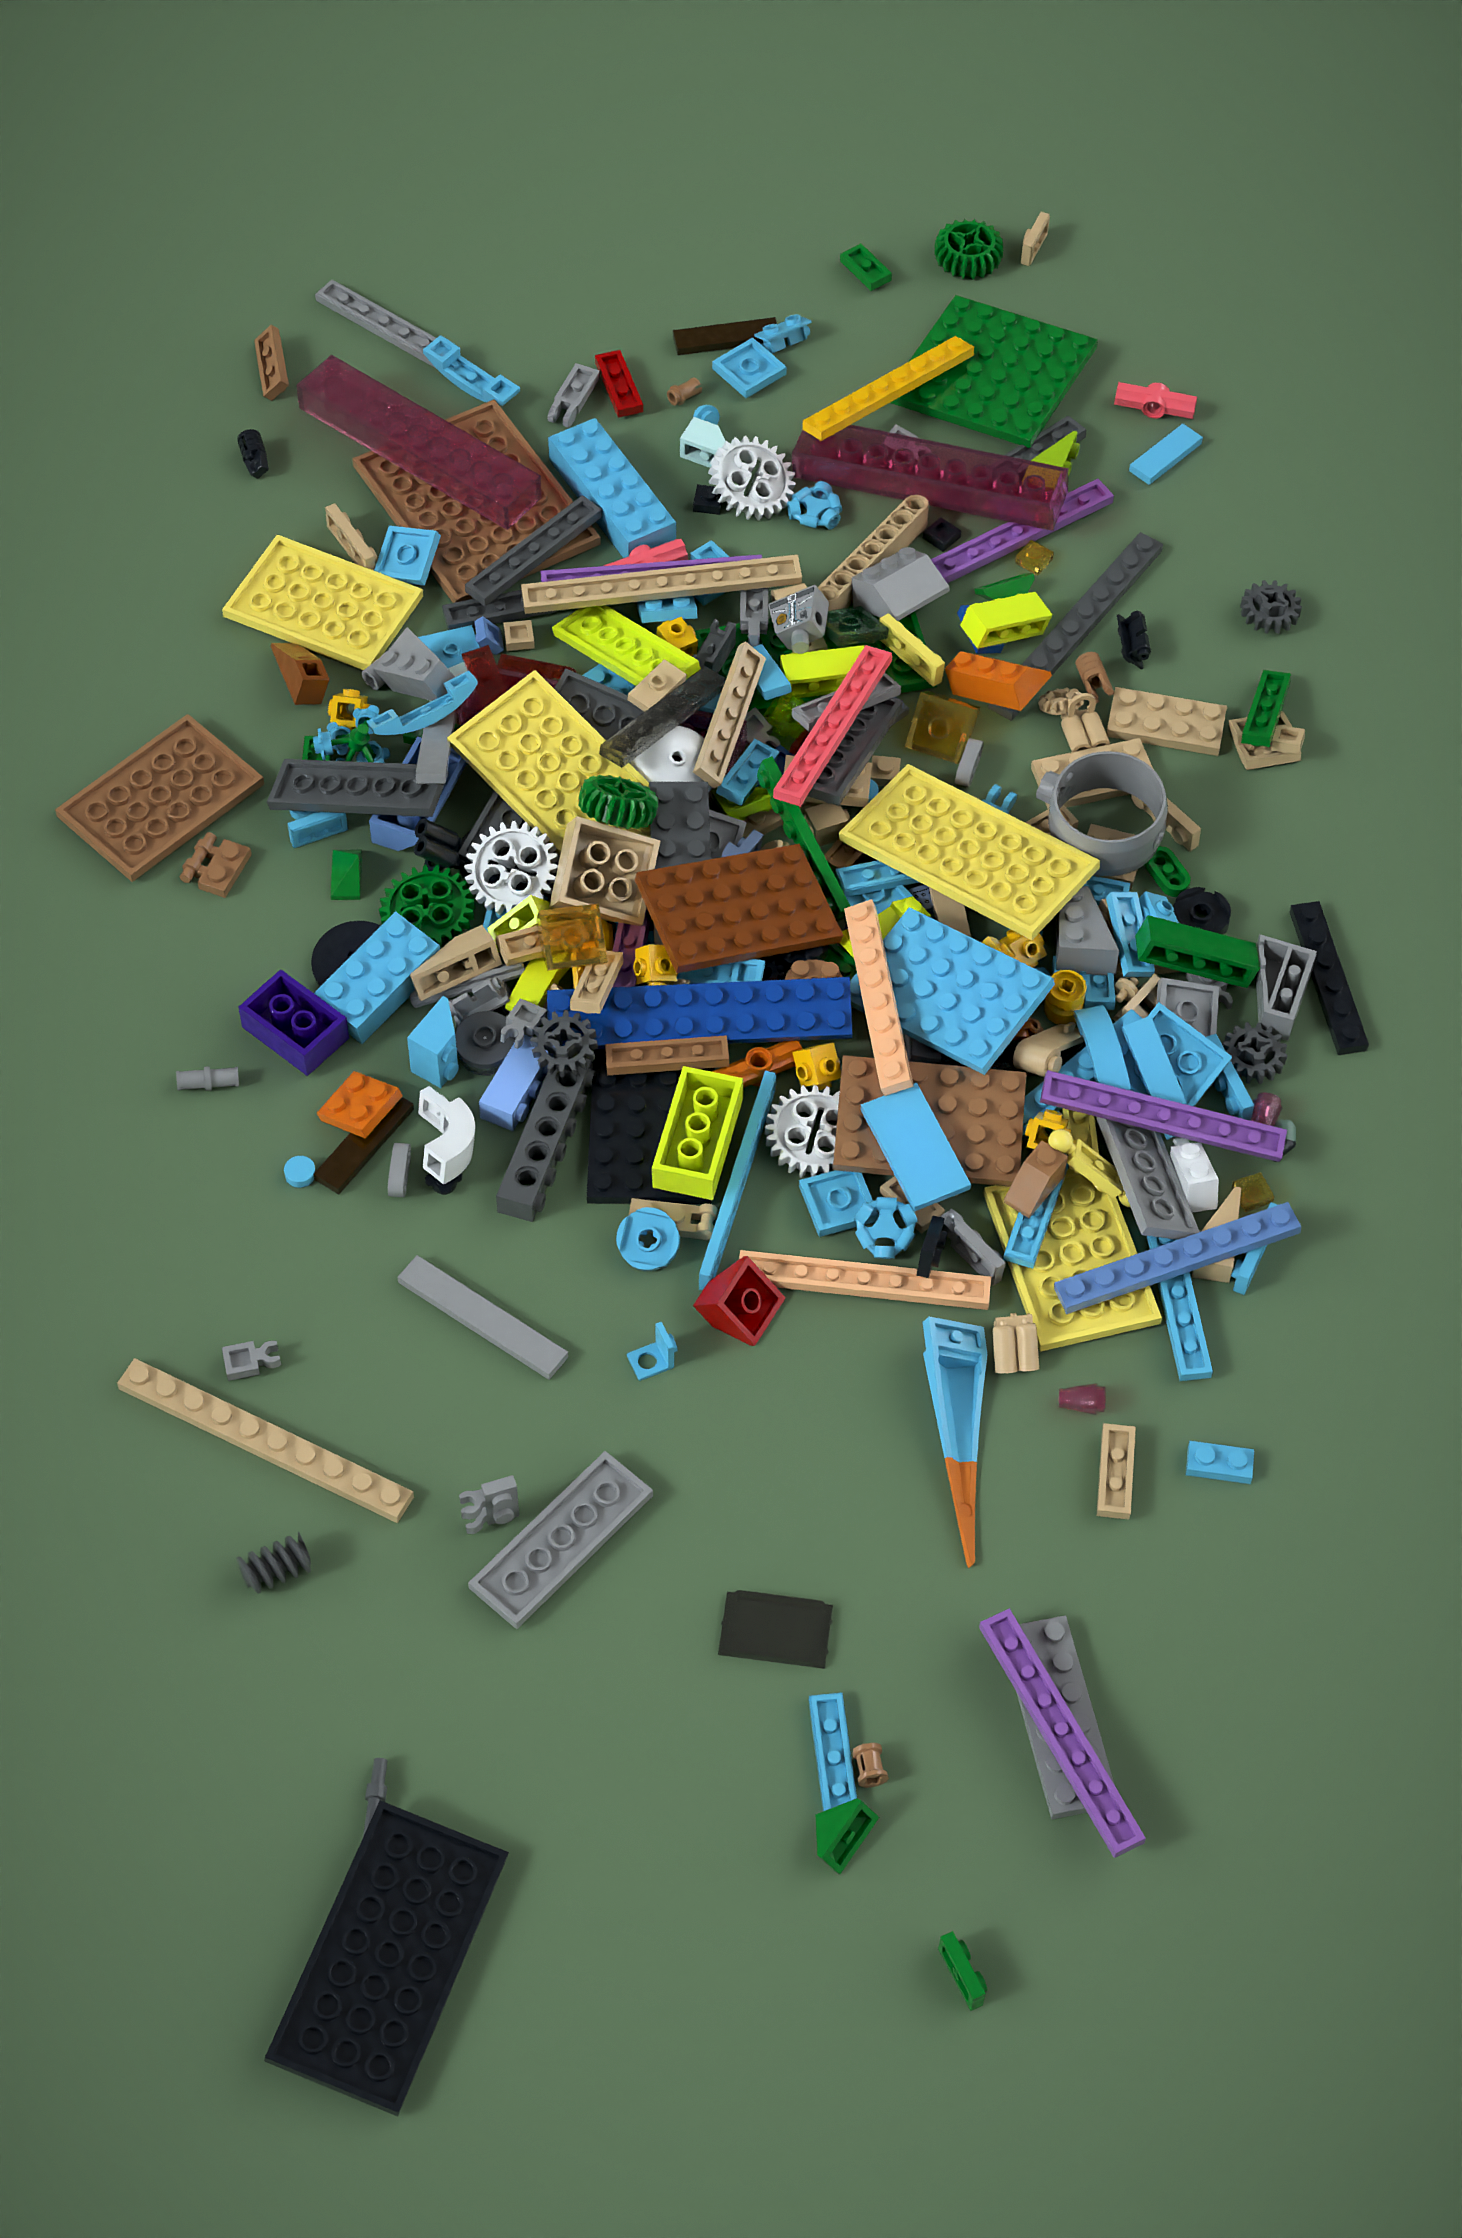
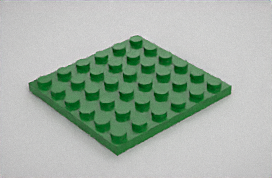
M955 295L909 361L954 336L974 346V356L890 403L1030 448L1097 349L1098 339Z

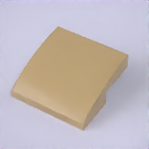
M1281 711L1277 725L1292 727L1285 713ZM1247 717L1229 720V728L1234 744L1246 770L1301 761V751L1300 754H1284L1278 751H1271V745L1270 747H1256L1251 744L1241 743Z

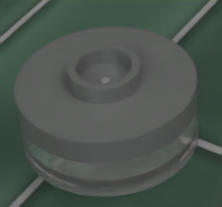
M480 1011L469 1015L459 1024L455 1033L457 1054L461 1064L470 1072L478 1075H494L498 1071L515 1042V1037H508L504 1043L500 1042L501 1030L506 1026L505 1016L493 1011Z

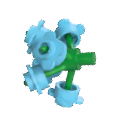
M369 705L365 709L356 708L353 711L357 728L350 730L344 726H338L336 722H330L327 725L328 732H321V728H318V736L313 737L314 743H312V748H315L316 754L321 753L322 760H326L325 755L334 754L333 749L339 755H344L347 753L348 747L350 751L346 759L337 758L335 761H352L356 752H359L356 758L357 762L385 763L384 760L390 757L388 748H381L376 741H369V734H372L373 731L366 721L379 715V708L375 705Z

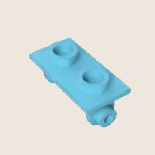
M794 314L786 317L782 323L769 324L763 327V331L754 334V336L762 339L763 344L761 345L773 354L786 348L784 338H787L788 345L790 346L806 340L807 336L811 333L807 324L812 322L799 314Z

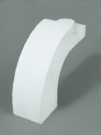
M428 1086L420 1091L418 1114L436 1127L442 1135L425 1145L423 1168L442 1184H446L459 1176L471 1161L474 1146L475 1120L470 1108L461 1098L458 1097L449 1102L443 1095Z

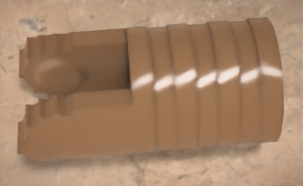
M1087 652L1079 656L1075 662L1087 693L1095 697L1096 704L1099 702V696L1095 689L1102 687L1106 694L1109 696L1113 695L1114 690L1099 654Z

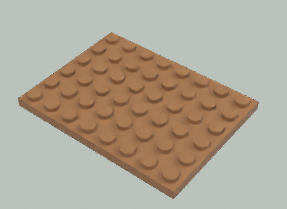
M495 399L352 458L353 467L396 526L434 530L441 535L430 572L453 603L474 599L465 592V584L573 503L572 499ZM591 525L523 578L601 545L599 534Z

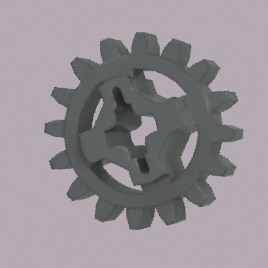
M1262 580L1261 586L1253 583L1251 590L1246 589L1244 597H1242L1240 608H1242L1241 616L1247 617V625L1255 624L1254 630L1257 631L1261 627L1264 628L1265 634H1268L1270 629H1274L1276 634H1280L1281 628L1289 631L1291 624H1297L1302 606H1300L1301 598L1295 597V589L1288 591V584L1286 583L1281 587L1277 586L1276 580L1272 582V585H1268L1265 580Z
M564 1010L562 1017H558L555 1011L552 1012V1020L550 1021L544 1017L541 1018L543 1027L535 1026L534 1033L537 1037H532L530 1040L531 1045L535 1047L532 1049L533 1057L539 1058L537 1060L539 1067L542 1068L548 1065L549 1074L554 1073L558 1069L561 1077L565 1076L566 1070H570L573 1075H577L576 1067L578 1066L587 1069L586 1059L594 1060L595 1055L592 1050L598 1049L597 1040H594L597 1037L595 1029H589L591 1027L590 1021L586 1019L581 1022V1016L578 1012L573 1018L569 1017L568 1010ZM572 1028L578 1030L580 1033H575L572 1030ZM545 1050H547L548 1053H553L557 1057V1059L548 1055Z
M1246 1022L1244 1029L1236 1025L1234 1026L1233 1033L1227 1032L1225 1040L1222 1042L1225 1051L1232 1056L1231 1062L1239 1077H1246V1083L1250 1084L1252 1078H1255L1259 1084L1263 1083L1264 1077L1270 1081L1274 1080L1275 1073L1281 1074L1287 1059V1054L1285 1053L1287 1045L1280 1043L1282 1035L1277 1034L1273 1036L1271 1034L1273 1028L1269 1027L1263 1030L1261 1023H1257L1256 1028H1251L1249 1022Z

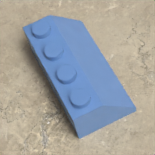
M417 736L402 764H417L421 737ZM452 747L448 765L449 774L433 817L373 814L369 820L372 843L400 851L416 844L419 838L415 836V827L421 819L425 818L435 822L467 764Z

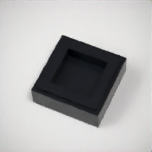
M940 517L923 531V539L944 552L961 538L962 531Z

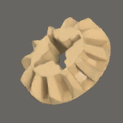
M1067 687L1047 691L1046 694L1040 696L1038 702L1039 709L1051 715L1067 714L1070 700L1082 693L1078 689L1069 690ZM1084 700L1078 702L1074 708L1077 710L1081 707Z

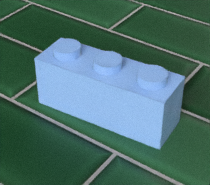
M524 1034L523 1045L518 1049L514 1047V1042L479 1101L481 1119L514 1131L519 1121L523 1122L529 1111V1104L533 1098L537 1099L543 1084L542 1082L548 1072V1065L540 1068L537 1061L539 1058L533 1057L532 1049L535 1047L531 1045L530 1040L532 1037ZM545 1050L548 1055L554 1058L553 1053H548V1051Z

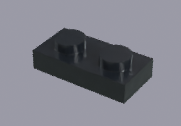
M932 1216L921 1249L916 1276L929 1278L932 1267H939L942 1250L945 1248L948 1232L943 1231L945 1218Z

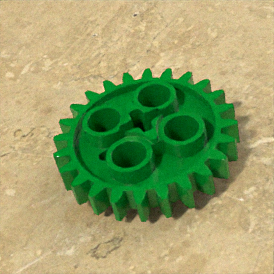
M424 865L422 872L419 873L415 867H412V875L410 876L402 872V881L399 882L392 879L391 882L394 889L385 888L386 897L380 898L382 907L379 908L382 924L396 911L410 923L417 921L413 925L439 944L440 949L443 947L444 942L448 943L454 936L463 934L462 929L470 930L469 920L475 919L473 910L476 909L474 896L469 890L468 882L466 880L462 881L459 873L452 876L450 868L445 869L441 873L439 865H436L433 871H429L427 865Z

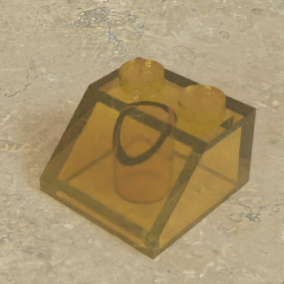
M930 691L920 692L904 747L959 764L968 739L972 737L981 707Z
M599 903L539 910L536 921L540 948L547 971L605 964L608 962Z

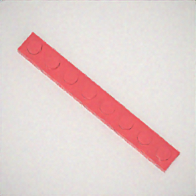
M865 645L773 790L774 799L799 807L802 805L892 662L891 652Z

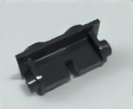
M1138 610L1133 611L1131 616L1127 618L1118 614V634L1121 638L1122 656L1128 663H1132L1142 670L1144 668L1142 660H1147L1151 654L1149 638L1145 633L1147 631L1145 615Z

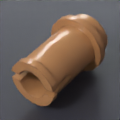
M693 377L678 386L672 385L670 390L667 391L668 400L672 405L680 406L684 404L686 399L702 392V387L695 388L701 385L697 378Z

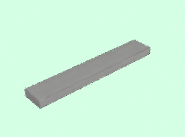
M334 280L328 282L315 294L317 302L434 367L423 354V349L434 341L436 337Z
M456 709L443 719L423 728L416 768V783H446L451 744L447 741V737L454 732Z
M418 1255L397 1277L398 1283L548 1380L551 1379L568 1358V1351Z

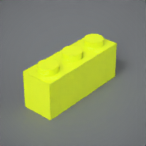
M1030 592L969 605L960 626L976 648L979 649L1043 635L1053 614L1036 592Z
M864 645L811 651L803 654L791 653L780 655V669L791 683L792 692L785 694V699L827 695L837 691L862 652Z

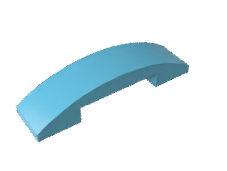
M441 335L423 349V354L441 374L461 390L483 402L495 399L499 406H503L520 392L519 386L501 374L494 378L460 355V347Z
M467 671L444 683L447 694L398 717L393 709H390L366 722L373 733L377 735L404 734L425 728L457 709L474 691L478 681L470 671Z
M751 959L678 973L677 979L690 980V984L762 981L765 961Z
M1100 1005L1074 1010V1018L1080 1036L1083 1035L1094 1068L1095 1081L1132 1091L1119 1040L1106 1008Z

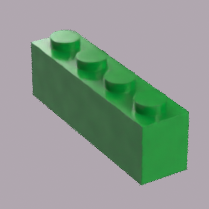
M1147 915L1135 935L1138 960L1244 988H1248L1260 969L1256 943L1150 915Z

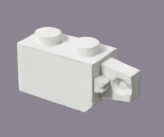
M1180 1137L1173 1138L1174 1145L1171 1147L1170 1159L1192 1213L1217 1209L1219 1179L1200 1142L1190 1143L1188 1139Z

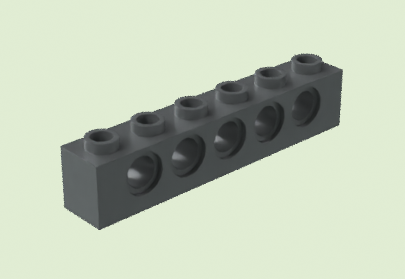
M586 1059L587 1069H583L580 1066L576 1067L577 1075H573L570 1070H566L564 1077H561L558 1069L552 1074L547 1072L496 1195L498 1213L533 1222L537 1211L542 1212L546 1201V1194L544 1193L547 1186L552 1187L555 1181V1166L557 1161L562 1162L567 1148L565 1144L568 1136L572 1137L575 1132L577 1123L575 1117L577 1112L582 1113L587 1098L585 1095L587 1088H592L593 1076H596L592 1060ZM527 1183L533 1184L531 1186H524Z

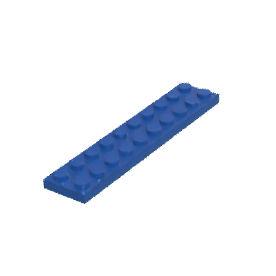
M850 977L612 987L600 1014H587L570 1010V999L575 989L547 990V1019L549 1021L552 1020V1012L554 1011L558 1017L563 1016L564 1010H568L569 1017L572 1018L577 1012L580 1013L581 1022L588 1019L591 1025L589 1029H595L597 1037L594 1040H597L598 1049H605V1044L725 1035H727L728 1044L852 1038ZM572 1028V1030L575 1033H580L578 1030Z

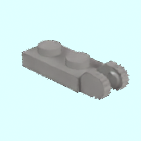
M575 363L554 397V403L548 413V421L554 423L560 416L561 409H566L567 412L563 417V426L568 428L572 426L576 414H579L598 383L600 371Z

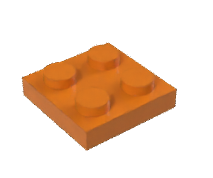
M353 1071L319 1109L317 1115L322 1122L366 1139L403 1095L398 1087Z

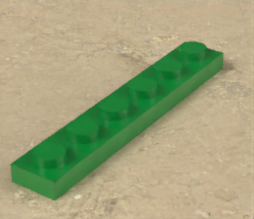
M773 756L762 760L757 771V779L763 789H767L771 797L770 804L776 814H780L784 822L783 829L789 839L792 838L795 844L801 845L836 921L845 919L844 908L850 907V904L799 806L773 798V790L781 779L782 774Z

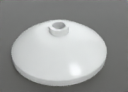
M665 725L654 728L639 739L632 752L630 764L648 782H705L693 773L704 738L697 732L683 726ZM677 755L682 759V761L677 762L672 758V756ZM708 784V793L710 792V790H711V788H712L709 784Z

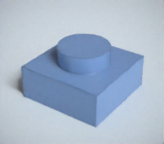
M484 616L474 621L476 629L475 638L479 646L483 649L486 648L494 655L502 652L504 647L501 629Z

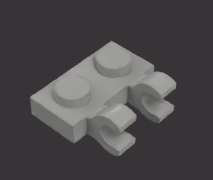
M513 1475L481 1484L482 1489L464 1491L459 1495L461 1504L467 1502L474 1504V1506H466L461 1509L462 1519H476L473 1523L466 1524L467 1534L479 1532L486 1521L488 1525L495 1523L506 1524L519 1516L517 1485Z

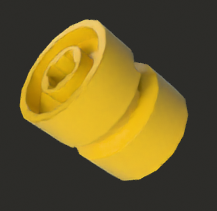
M1057 971L1051 976L1055 985L1045 997V1015L1055 1024L1076 1022L1073 1011L1083 1009L1087 989L1086 981L1082 975L1075 971Z

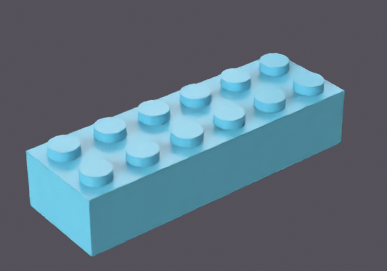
M596 418L548 437L549 461L577 498L583 495L602 509V517L596 523L623 558L628 557L631 551L640 545H648L653 548L676 539V521Z

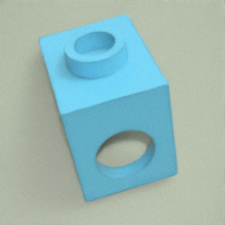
M656 1323L655 1342L627 1353V1358L638 1380L641 1381L674 1368V1352H677V1345L672 1334L667 1333L663 1323ZM647 1354L654 1356L657 1360L656 1365L650 1369L640 1367L638 1360L641 1356Z

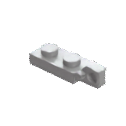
M768 588L740 591L741 634H748V644L752 647L759 645L760 634H767Z
M953 1209L939 1216L945 1218L943 1231L948 1232V1237L951 1239L950 1246L979 1275L991 1276L992 1286L1002 1280L1006 1264L1000 1253L992 1250L983 1241L981 1235L976 1230L971 1229L964 1222L963 1217Z

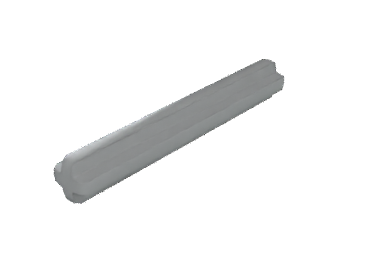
M523 962L507 967L506 964H502L423 1001H420L415 990L410 994V1000L413 1007L418 1008L438 1002L442 996L452 998L466 992H472L473 988L487 981L488 978L494 979L497 977L500 981L503 980L504 982L520 978L525 970Z

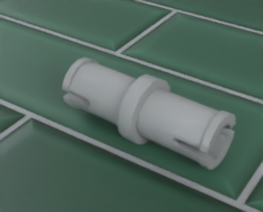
M206 1066L204 1070L176 1071L178 1091L198 1088L212 1091V1087L239 1086L238 1067L210 1069V1066Z

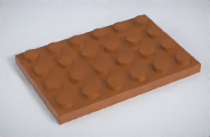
M800 844L637 872L635 876L637 887L676 973L841 943L843 933Z

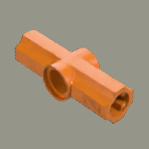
M783 1041L766 1049L755 1047L747 1052L745 1058L729 1064V1067H721L712 1072L743 1078V1088L750 1085L760 1086L765 1070L774 1072L776 1075L795 1067L792 1052L801 1050L802 1046L799 1041Z

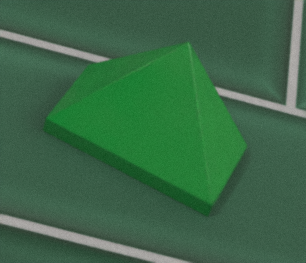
M1022 573L975 588L974 591L976 595L989 601L1017 594L1028 593L1035 577L1033 573Z
M362 849L333 850L331 900H360Z
M858 1798L815 1814L817 1856L840 1875L880 1817Z

